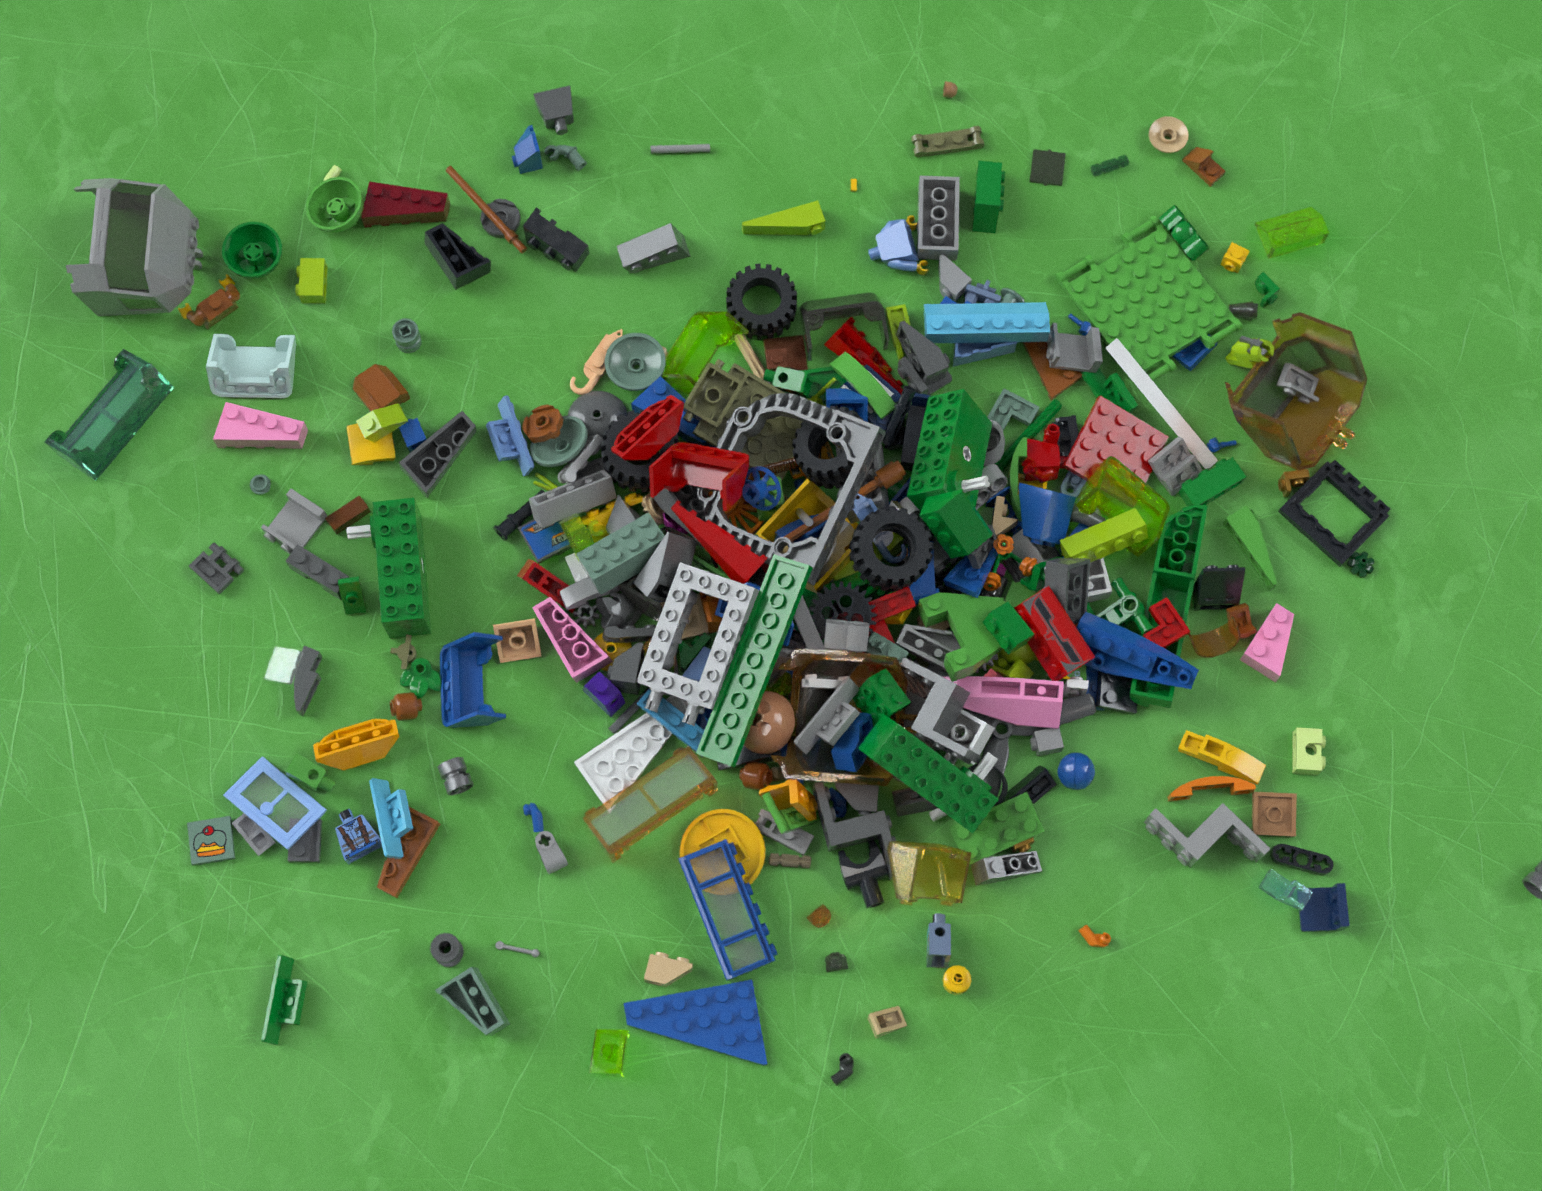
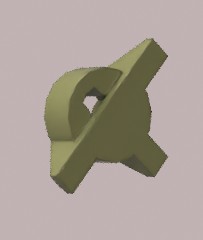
M407 634L405 643L401 644L398 648H391L390 651L391 654L397 655L400 661H402L401 669L406 670L408 664L417 657L415 647L412 645V635Z

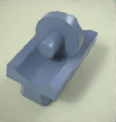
M989 280L986 281L985 285L977 283L976 286L967 284L964 304L966 301L970 303H1000L1002 296L995 294L996 289L989 287L991 283Z

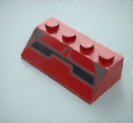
M1050 586L1045 587L1014 607L1034 633L1033 637L1028 641V645L1052 681L1061 680L1095 658Z

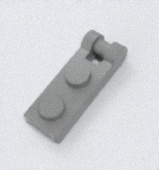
M598 434L590 436L581 452L559 472L557 478L560 483L565 484L575 481L577 477L576 472L582 470L588 464L587 459L600 450L601 446L599 445L603 439Z
M761 809L757 822H754L761 834L801 855H805L814 836L802 829L781 834L771 813ZM767 820L772 822L769 829L764 826Z

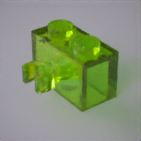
M577 513L558 522L578 561L579 559L576 554L593 545L590 536H600L603 533L602 529L597 532L593 531V526L599 523L598 520H592L588 527L585 528Z

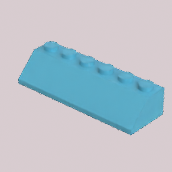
M1046 302L924 304L925 337L932 343L1047 342L1049 338L1050 322Z

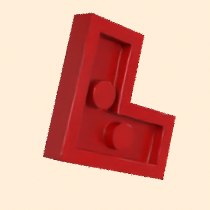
M1167 597L1149 607V612L1159 626L1143 635L1144 638L1166 648L1190 633L1189 628Z

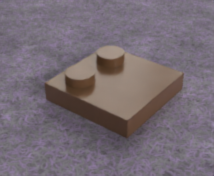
M1252 792V831L1256 835L1295 837L1297 794Z

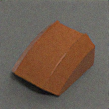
M374 364L354 379L353 390L369 412L394 404H402L410 399L409 393L387 366Z

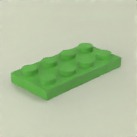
M1028 792L993 807L973 834L959 823L949 827L967 867L983 858L991 857L1013 847L1017 843L1045 832Z

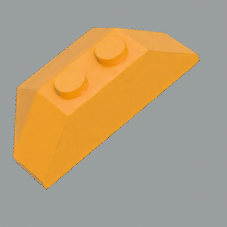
M371 719L335 730L313 745L315 759L318 763L340 770H347L385 758L399 738L396 720Z

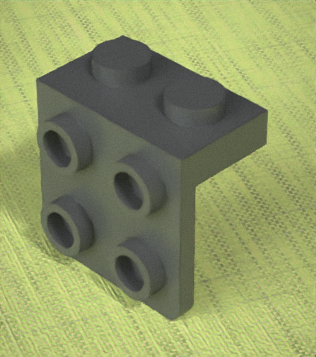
M906 356L898 362V374L918 394L931 395L952 381V376L947 371L945 378L926 386Z

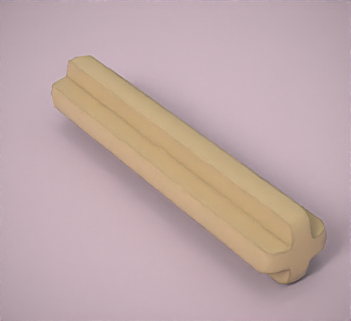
M744 333L736 334L734 341L754 375L763 380L765 369Z

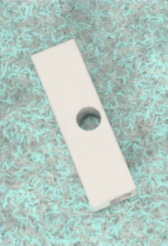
M817 674L805 675V679H802V688L837 689L844 679L849 676L838 677V680L817 679Z

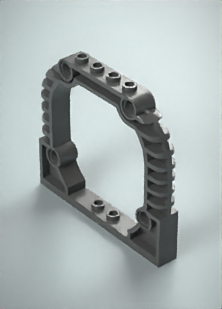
M771 394L755 401L748 408L745 406L738 407L732 417L728 419L724 434L717 442V448L742 452L747 439L759 434L768 419L780 416L795 418L825 430L827 438L834 445L844 448L847 460L853 464V467L844 486L838 491V499L835 505L829 510V518L819 539L809 537L794 543L787 537H779L775 542L767 541L731 524L725 511H723V499L720 498V491L698 487L697 496L704 502L703 511L706 521L710 520L735 536V540L742 546L746 544L751 546V551L756 555H765L767 560L764 563L770 565L774 554L810 565L813 569L807 583L815 585L886 432L876 425L795 394ZM746 416H749L748 420L743 423V419ZM843 431L842 436L836 439L837 434ZM713 490L712 496L708 498V493ZM789 545L788 551L783 554L784 547Z

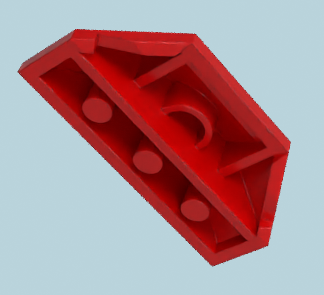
M669 395L665 400L658 401L647 407L617 435L611 451L623 460H649L678 433L684 403Z

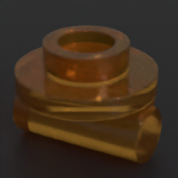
M822 904L806 918L815 927L821 928L828 924L831 913Z

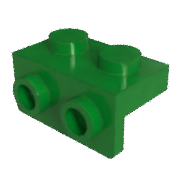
M1046 561L1034 565L1032 575L1021 578L1020 583L1027 586V589L1031 591H1038L1044 588Z

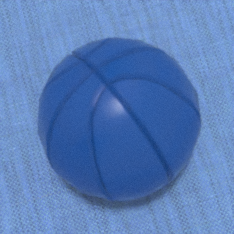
M1075 752L1067 754L1062 758L1057 773L1065 787L1072 790H1081L1089 786L1093 781L1095 767L1087 755Z

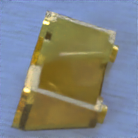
M889 841L887 851L895 896L897 899H900V904L912 906L913 902L918 901V898L941 900L940 904L946 906H953V903H962L972 852L938 843Z

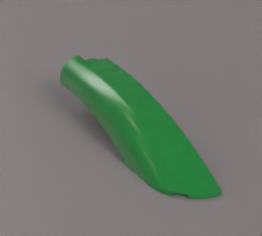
M1206 505L1184 507L1174 515L1171 514L1162 526L1145 609V616L1154 628L1159 625L1148 609L1166 597L1186 624L1208 508ZM1184 637L1165 649L1180 657ZM1133 678L1130 698L1133 702L1144 707H1149V704L1171 708L1175 686Z

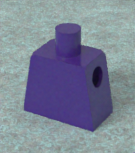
M598 672L583 688V691L610 717L626 703L621 692L601 672Z

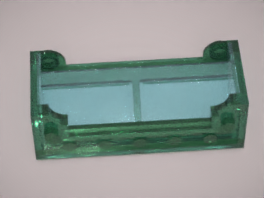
M122 349L114 360V368L117 373L66 433L56 430L44 441L56 454L95 481H97L174 389L152 364L125 349Z

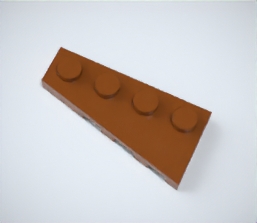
M1022 342L1032 360L1034 368H1036L1043 386H1045L1050 401L1082 379L1080 371L1050 368L1049 359L1046 357L1047 342Z
M409 807L413 829L400 838L404 856L401 859L387 858L377 885L379 890L396 899L441 825L438 821Z

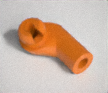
M1087 924L1078 930L1092 947L1103 948L1111 942V936L1108 933L1095 934Z

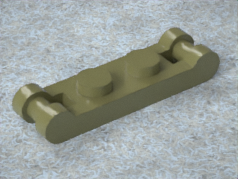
M973 126L969 129L927 135L915 134L911 137L912 144L915 145L914 155L915 157H924L980 149L984 147V141L980 136L982 134L981 127ZM973 137V141H968L967 138ZM926 143L928 144V147H923L922 145Z

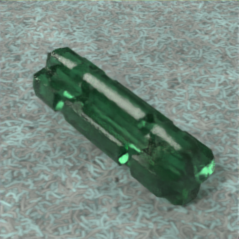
M1122 155L1118 159L1113 158L1101 162V165L1098 163L1091 166V173L1093 176H1098L1102 172L1105 174L1117 170L1120 166L1121 168L1129 165V159L1126 155Z

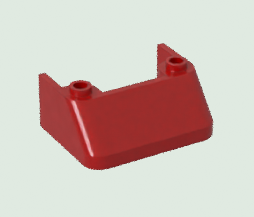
M686 442L675 443L649 466L650 497H655L663 489L677 492L685 485L720 491V498L723 499V511H728L741 498L749 468V455Z

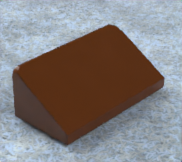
M358 496L325 519L337 535L371 513L363 499Z

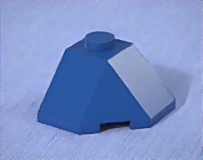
M530 125L515 145V155L512 156L514 168L518 167L520 174L543 169L533 126Z

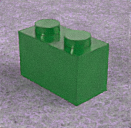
M1009 602L992 610L983 621L987 630L991 632L1008 655L1026 645L1034 635Z

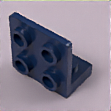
M1337 883L1333 887L1299 888L1297 890L1300 928L1302 932L1340 931L1350 926L1345 883Z

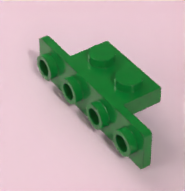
M1100 368L1096 373H1082V377L1096 399L1101 395L1130 414L1138 407L1135 398L1130 394L1117 372L1110 375L1108 379H1106Z
M284 955L277 956L264 1028L262 1030L261 1041L272 1045H278L282 1024H300L308 983L304 980L291 979L294 959Z

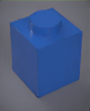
M417 418L408 419L407 423L399 427L410 453L427 440Z

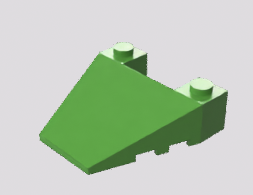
M938 592L919 599L917 611L925 627H930L947 620L961 647L945 655L943 665L952 682L972 675L981 665L987 663L992 656L1003 650L998 641L983 624L984 619L992 610L1005 603L1003 598L978 596L976 598L965 594Z

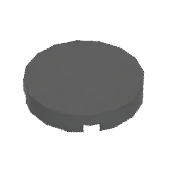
M496 199L487 204L510 230L517 231L520 226L521 216L513 202L506 199ZM482 211L481 223L483 229L495 238H504L505 235Z

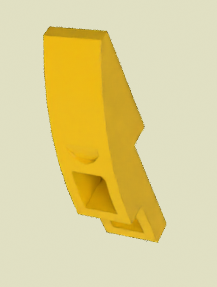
M1186 730L1178 747V751L1216 765L1218 770L1257 785L1266 768L1264 763L1248 753L1207 734L1203 737Z

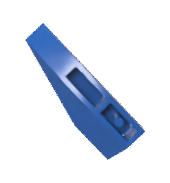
M1085 611L1078 623L1077 630L1095 656L1085 665L1107 674L1186 689L1192 688L1199 671L1197 668L1158 644Z

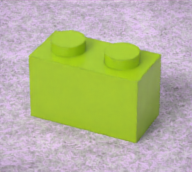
M300 258V266H297L296 269L297 278H299V284H296V296H299L301 303H326L328 266L325 258Z

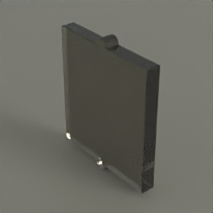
M1033 149L1030 182L1041 183L1044 186L1048 184L1062 186L1066 153L1052 152L1050 149L1048 151Z

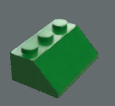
M962 489L926 497L920 516L951 559L969 555L992 536V531Z

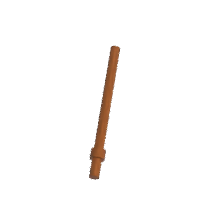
M449 166L446 172L505 235L504 238L508 243L513 244L521 254L524 253L527 247L518 239L519 236L516 232L510 230L452 166Z

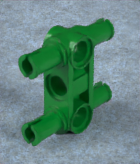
M1122 577L1111 582V586L1119 596L1118 601L1095 615L1089 602H1087L1088 613L1123 628L1135 622L1142 635L1154 629L1145 616L1144 604L1134 592H1130ZM1136 602V607L1129 611V605Z

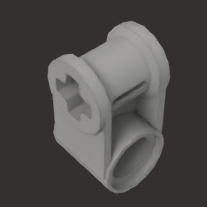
M548 831L538 833L535 843L548 874L567 866V860L554 836ZM542 838L550 840L548 846L545 847L544 844H541Z

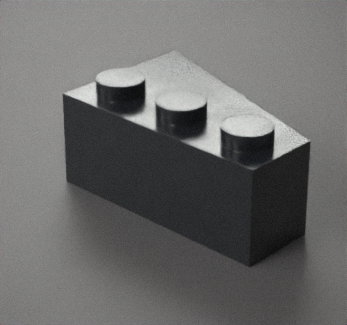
M536 207L523 225L527 245L533 250H540L548 259L557 260L565 269H572L577 272L589 255L588 245L570 231L564 232L556 227L557 222L551 219L549 222L540 215L541 210Z
M443 223L425 231V245L455 290L490 273L491 260L481 256L473 246L470 247L463 242L460 236Z

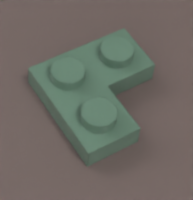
M1004 388L987 417L989 420L998 422L1004 431L1011 417L1029 426L1040 407Z

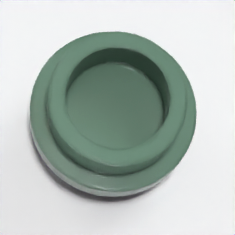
M259 474L251 479L250 488L255 494L263 495L270 490L271 482L267 476Z

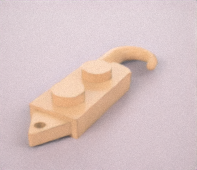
M622 329L610 335L606 334L585 363L583 370L585 376L589 379L585 387L577 388L575 386L576 378H571L570 388L574 393L584 395L591 392L600 378L606 373V352L616 339L623 336Z

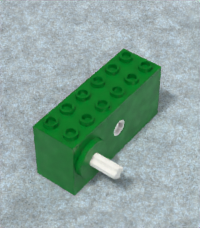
M964 389L928 397L907 497L920 512L926 497L959 489L964 491L971 503L976 507L979 489L990 486L988 476H982L992 422Z
M413 497L372 502L373 513H370V525L347 527L346 532L348 540L371 537L373 547L376 548L381 623L389 638L406 637V634L412 636L431 634L422 515L416 500Z
M885 714L881 716L858 748L972 834L999 799L990 793L992 787L983 781L998 761L992 754L987 752L973 773L964 766L958 769Z

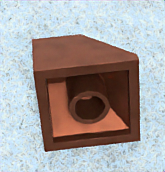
M803 335L763 339L767 369L776 371L777 366L798 371L808 369Z

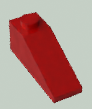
M528 559L517 576L565 608L560 591L569 585L535 561ZM575 608L570 609V610H568V611L571 612V613H573V611L575 610Z

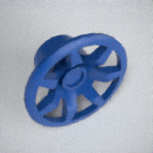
M756 466L748 470L742 494L744 499L753 507L766 511L774 508L779 503L781 486L772 471L762 466ZM757 470H761L766 473L762 480H760V475ZM751 472H753L754 481L748 480ZM771 476V478L775 482V485L767 486L766 483L768 482ZM772 490H777L776 499L773 497V495L769 494L768 492ZM765 499L769 500L773 504L770 506H764Z

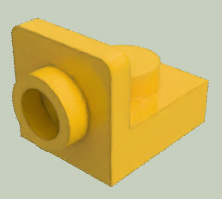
M1232 242L1220 265L1224 266L1228 271L1239 273L1250 251Z

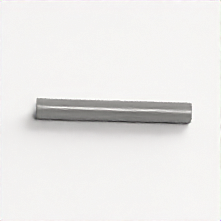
M710 144L651 146V154L710 152Z
M802 508L796 509V515L804 524L812 526L813 520Z

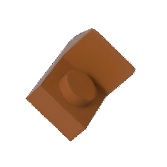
M1196 147L1182 161L1211 187L1225 174V170L1212 159V150Z

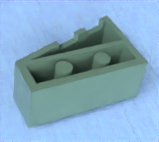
M470 967L435 990L485 1035L493 1036L510 1025L478 968Z

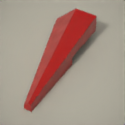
M851 316L824 345L838 356L847 352L863 367L867 364L901 395L903 383L900 380L896 381L891 375V367L875 346H871L864 339L866 334L863 331L859 332L854 326L855 320Z
M677 501L671 507L672 511L731 580L745 584L767 560L765 555H756L751 551V546L748 544L742 546L735 540V536L710 520L705 522L698 518L696 511H687L680 501Z

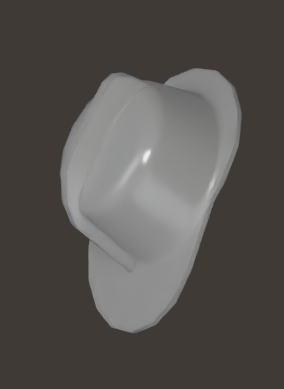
M990 420L992 427L984 466L995 464L1004 453V433L1001 425L993 420Z

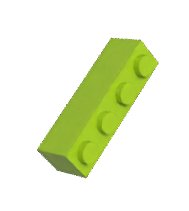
M1136 508L1060 540L1061 552L1064 558L1090 559L1091 563L1148 538L1147 525Z

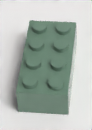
M648 512L576 555L599 594L602 595L640 573L665 535Z

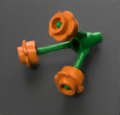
M1005 534L997 536V539L993 542V547L997 550L998 554L995 558L992 572H989L983 587L988 591H994L1001 586V578L996 574L1001 560H1006L1010 557L1019 562V570L1024 576L1028 577L1032 575L1034 565L1038 564L1037 559L1031 557L1019 558L1012 553L1014 548L1013 539Z

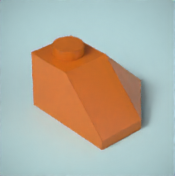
M699 592L709 634L718 632L722 621L721 617L715 615L719 598Z

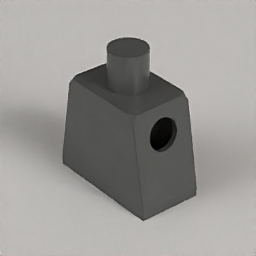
M570 85L534 93L536 107L546 128H555L557 135L566 134L568 132L567 125L574 122Z

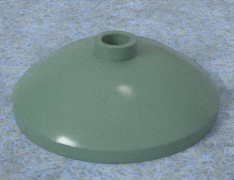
M629 333L619 337L610 345L605 355V369L608 377L615 385L625 390L640 391L647 389L655 380L663 375L665 370L666 358L662 346L656 339L643 333ZM635 365L640 366L639 369H633Z
M563 416V425L560 429L559 437L544 442H531L530 452L533 459L539 465L545 467L560 466L574 459L581 452L587 441L588 431L582 420L574 416Z

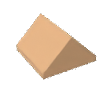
M535 618L493 625L494 634L503 636V640L496 643L500 663L541 657Z

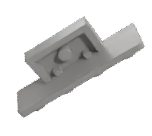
M846 677L794 740V743L806 755L819 739L834 746L860 714L857 709L848 704L859 691V687L851 678Z

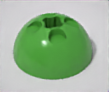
M334 177L321 182L308 196L306 202L307 218L316 228L327 233H341L349 230L359 221L363 212L364 201L361 190L354 181L344 177Z

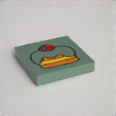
M230 816L187 823L191 865L195 866L236 859Z

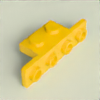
M631 493L625 496V501L630 506L642 502L643 496ZM616 500L606 504V507L598 510V508L588 511L587 515L581 518L575 516L568 519V523L564 524L566 530L569 532L587 524L594 543L609 535L606 531V525Z

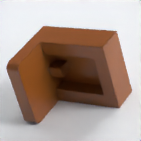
M1246 603L1226 609L1229 629L1237 639L1247 638L1257 633L1256 628L1252 625L1249 606Z

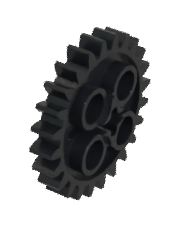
M840 581L839 587H836L833 582L831 583L832 589L829 590L828 587L824 586V594L819 591L817 592L820 599H812L816 606L809 607V610L814 612L811 617L814 619L818 633L821 634V640L825 638L826 619L839 620L837 618L839 612L832 603L833 599L837 602L843 613H848L846 616L847 621H852V615L859 613L863 616V622L869 623V626L876 625L877 622L871 619V617L877 616V613L871 612V609L875 608L876 604L869 605L868 602L871 601L872 596L864 597L867 590L860 593V585L853 589L851 582L848 583L847 587H844L843 581ZM844 595H848L852 599V604L848 607H844L840 603V598ZM824 607H831L833 609L834 615L831 618L823 616L822 609ZM869 627V632L873 633L874 630Z

